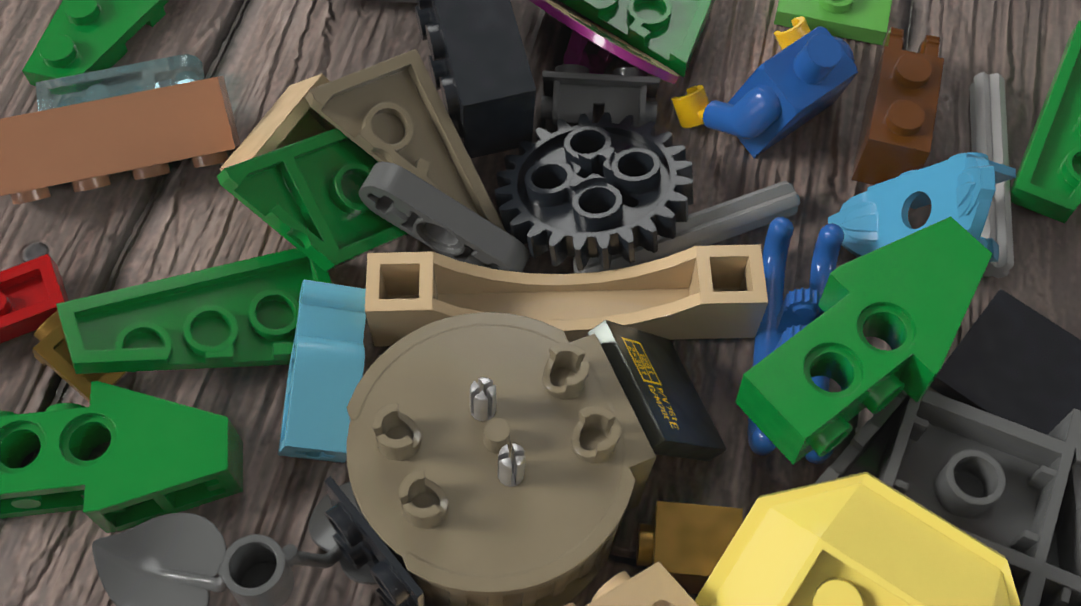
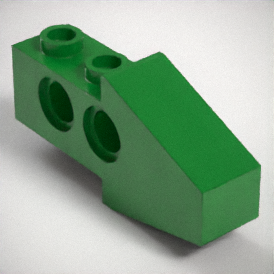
M950 216L840 265L830 273L818 304L824 313L743 374L735 403L794 465L812 450L820 457L833 450L853 429L848 421L864 408H867L874 415L890 404L902 390L916 403L919 402L943 365L992 253ZM865 337L879 338L885 341L892 350L887 351L875 348ZM825 376L831 378L838 383L842 391H825L814 383L812 377Z
M100 381L91 382L90 407L75 403H58L49 406L44 412L16 414L0 410V519L83 510V513L103 531L111 533L135 527L155 517L179 513L243 492V441L226 416ZM110 442L108 449L103 455L88 461L89 455L98 445ZM40 449L38 456L32 463L20 468L23 460L30 453Z

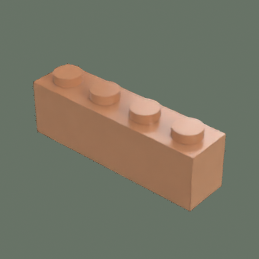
M224 75L1 118L0 196L10 194L14 205L50 197L48 187L72 182L74 192H81L110 185L111 182L108 174L132 170L134 180H140L170 173L168 162L192 158L194 168L226 162L229 158L227 151L236 149L240 145V140Z

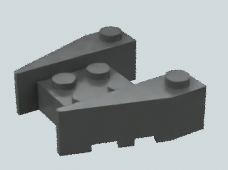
M902 390L890 404L874 414L864 424L834 463L814 483L868 472L1005 556L1008 560L1021 606H1081V411L1074 408L1046 435L930 390H927L923 398L917 403Z

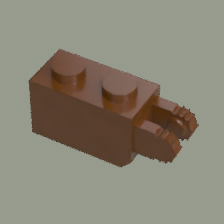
M891 27L888 31L883 53L866 98L851 180L875 185L899 177L904 172L923 168L931 151L944 58L938 57L940 37L926 35L916 53L902 50L904 45L903 29Z

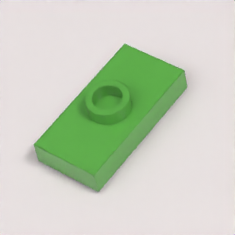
M779 0L774 24L793 28L791 20L802 16L805 17L811 31L818 26H822L832 36L882 45L888 30L892 0Z

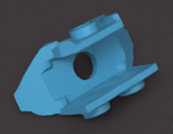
M967 152L956 154L940 163L919 170L907 171L900 174L899 177L867 187V191L851 197L843 203L838 213L828 217V224L834 223L843 229L844 240L841 246L853 255L860 257L951 216L992 253L989 262H998L999 245L993 238L987 239L981 237L996 191L995 184L1016 178V169L990 161L988 155L984 153ZM931 204V213L926 223L920 228L913 229L908 221L909 208L917 209Z

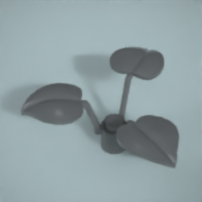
M350 481L340 485V489L357 508ZM329 494L323 497L317 504L308 524L312 540L321 549L327 551L328 553L326 554L298 551L293 544H288L281 549L275 540L260 534L242 537L227 549L224 537L214 523L203 516L192 513H171L155 517L129 530L99 538L92 543V552L98 575L108 596L116 606H209L210 591L224 592L227 588L240 606H282L289 599L294 588V574L291 569L293 565L326 569L332 567L338 561L343 572L352 581L361 584H377L370 573L371 568L367 564L356 570L335 543L332 536L336 534V531L325 516V512L332 507Z

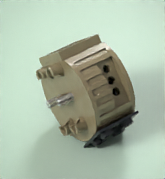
M495 312L457 315L427 324L401 338L376 359L365 372L347 406L350 421L347 436V467L357 508L330 476L324 482L332 507L325 512V516L336 531V534L332 536L335 543L356 570H359L366 564L371 568L370 573L379 586L375 592L384 606H564L571 603L584 592L605 565L613 549L625 511L639 505L656 456L596 334L569 342L563 330L526 316Z

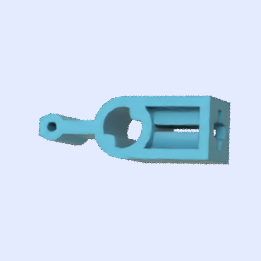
M303 280L299 297L296 333L287 378L278 448L279 456L341 463L347 461V436L350 424L347 406L356 386L363 377L365 348L363 339L366 320V289Z

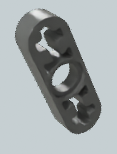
M390 162L376 163L359 190L360 199L371 211L444 256L491 269L523 273L530 259L528 249L518 239L397 164Z

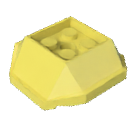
M868 472L760 496L695 599L699 606H1021L1008 560L1005 556Z

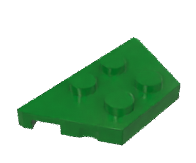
M337 128L226 167L216 176L223 188L325 272L409 235L375 214L362 202L359 197V190L378 161Z

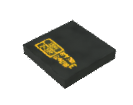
M604 320L587 333L588 336L596 334L655 454L710 461L727 450L670 339L608 320Z

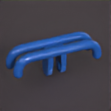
M777 217L771 221L762 254L768 304L755 337L753 366L824 313L818 304L830 273L836 269L839 251L844 240V232L839 225L834 223L826 224L818 234L812 257L809 288H795L794 291H789V294H786V298L783 301L787 255L794 227L793 223L786 217ZM825 376L812 377V380L818 387L829 392L830 378ZM748 417V444L751 450L760 456L772 453L776 446ZM834 449L822 457L812 450L805 458L811 463L821 464L830 458Z

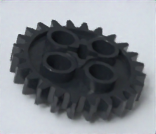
M605 112L599 123H591L589 117L584 113L580 114L578 125L570 126L563 119H558V131L554 133L537 128L535 130L537 142L533 143L524 140L517 142L519 155H506L504 157L506 170L499 171L496 174L499 188L495 189V195L505 230H511L512 236L523 244L528 243L532 258H536L550 250L552 266H559L568 256L575 257L577 270H583L589 258H598L604 269H610L612 255L621 254L630 264L634 263V248L639 246L652 253L657 252V235L674 239L676 237V222H687L688 205L694 202L692 162L686 161L684 145L673 146V134L670 131L656 136L655 123L652 121L638 129L635 128L633 115L626 116L617 124L612 123L610 112Z

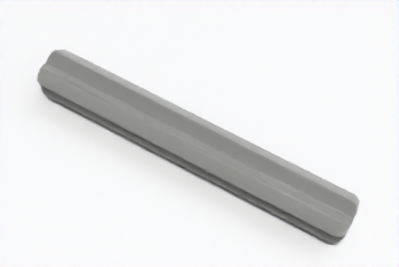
M981 72L974 76L973 83L969 87L971 151L988 155L990 161L1009 166L1005 80L999 73L989 75ZM1010 180L995 184L996 191L981 237L993 238L999 245L998 262H989L983 277H1005L1014 265Z
M787 181L779 182L689 214L687 222H676V237L674 239L657 235V252L652 253L641 246L634 248V263L630 264L621 254L612 255L610 269H604L598 258H589L585 268L577 270L575 257H573L574 273L601 272L636 266L671 256L694 246L715 244L770 224L777 217L787 218L795 215L800 204L799 195L795 192L792 183Z

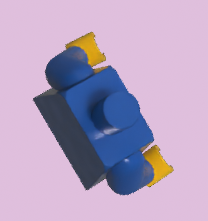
M796 17L791 20L793 28L783 32H774L782 51L761 64L728 103L718 100L709 103L703 85L692 86L686 90V96L673 97L671 100L681 127L692 128L704 123L709 129L737 136L752 157L755 158L830 107L858 74L853 52L849 44L843 39L833 37L826 28L818 26L811 31L805 17Z

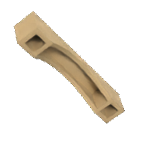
M761 244L694 246L671 256L636 266L574 274H536L497 270L461 262L436 252L367 253L365 314L374 346H392L411 332L444 318L481 312L509 313L545 322L563 330L569 342L588 336L587 333L604 320L670 340L755 338L768 304Z

